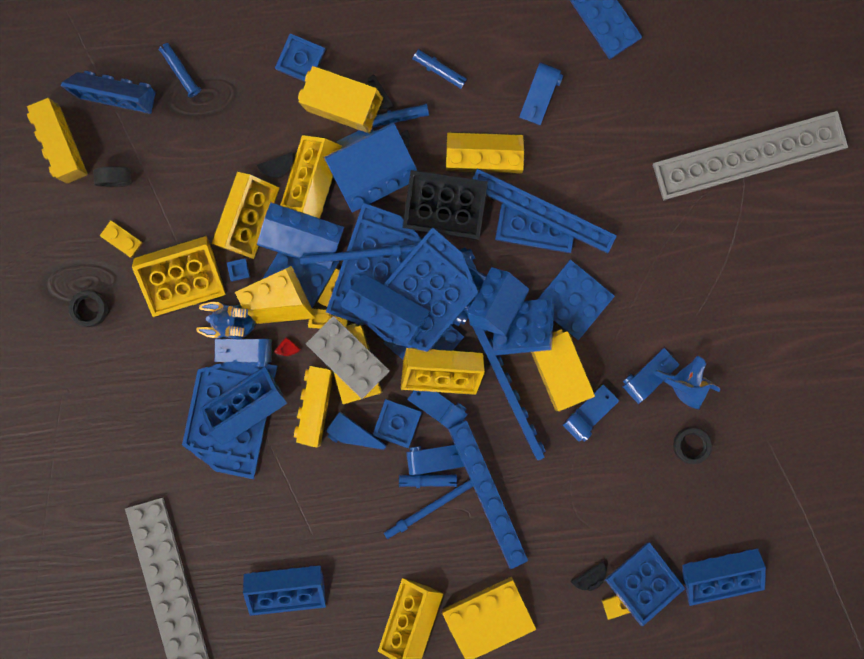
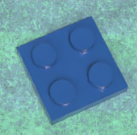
M289 34L275 69L305 82L306 74L308 71H311L312 66L318 68L325 48Z
M385 399L372 436L409 448L421 411Z

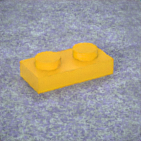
M111 220L100 234L103 239L130 258L134 257L143 242Z
M312 309L316 318L309 319L308 328L321 329L334 315L326 313V310ZM334 316L344 327L347 326L348 320Z

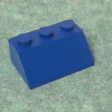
M491 267L478 291L479 294L473 300L467 314L471 326L506 336L529 292V288L509 272Z

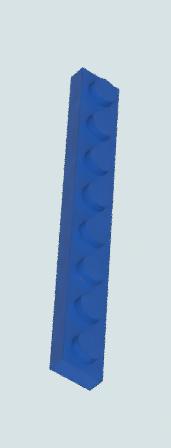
M477 169L473 177L474 180L488 181L486 196L607 254L609 253L617 235Z
M472 326L536 460L545 458L543 455L546 452L541 441L537 442L535 438L537 432L533 424L529 425L526 420L529 415L525 407H520L518 401L521 399L516 389L512 391L510 386L512 380L508 372L504 373L501 368L504 365L500 355L496 356L492 352L493 341L491 337L487 339L485 334L487 330Z
M463 421L448 428L509 568L513 569L527 562L528 559L468 422Z

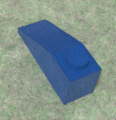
M342 412L338 413L326 430L329 433L327 437L336 443L340 441L341 443L383 450L387 446Z

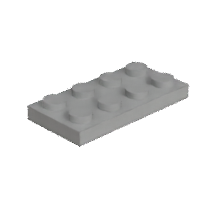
M334 316L306 343L361 399L389 372Z

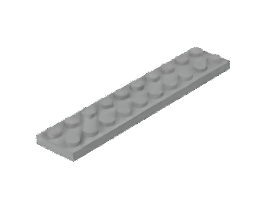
M838 111L659 161L653 163V168L664 201L848 148Z
M164 498L125 508L167 659H209Z

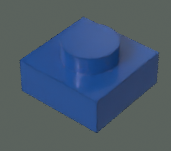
M246 259L227 263L231 282L250 278Z

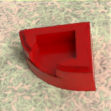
M286 337L274 352L282 356H292L301 349Z

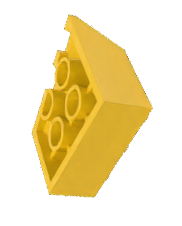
M292 266L235 292L242 308L248 309V315L257 324L316 318Z

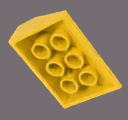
M207 236L133 259L132 269L152 317L226 295Z
M512 577L442 609L447 625L465 659H475L536 630Z

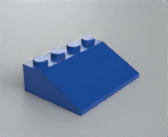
M84 71V73L76 72L61 83L64 89L78 99L149 114L152 112L156 94L149 84L140 82L139 85H136L127 79L117 81L109 75L98 77L90 71Z
M394 122L324 157L352 213L361 209L363 203L370 204L408 185L411 170L417 171Z

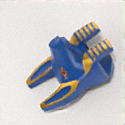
M209 302L199 305L200 310L213 312L206 317V321L211 324V327H197V332L207 337H228L238 340L247 336L255 327V321L248 315V309H243L241 305H226L221 302Z
M697 356L676 376L656 370L654 373L673 387L676 396L684 404L697 410L702 406V402L709 389L720 391L717 385L703 377L706 362L700 356Z

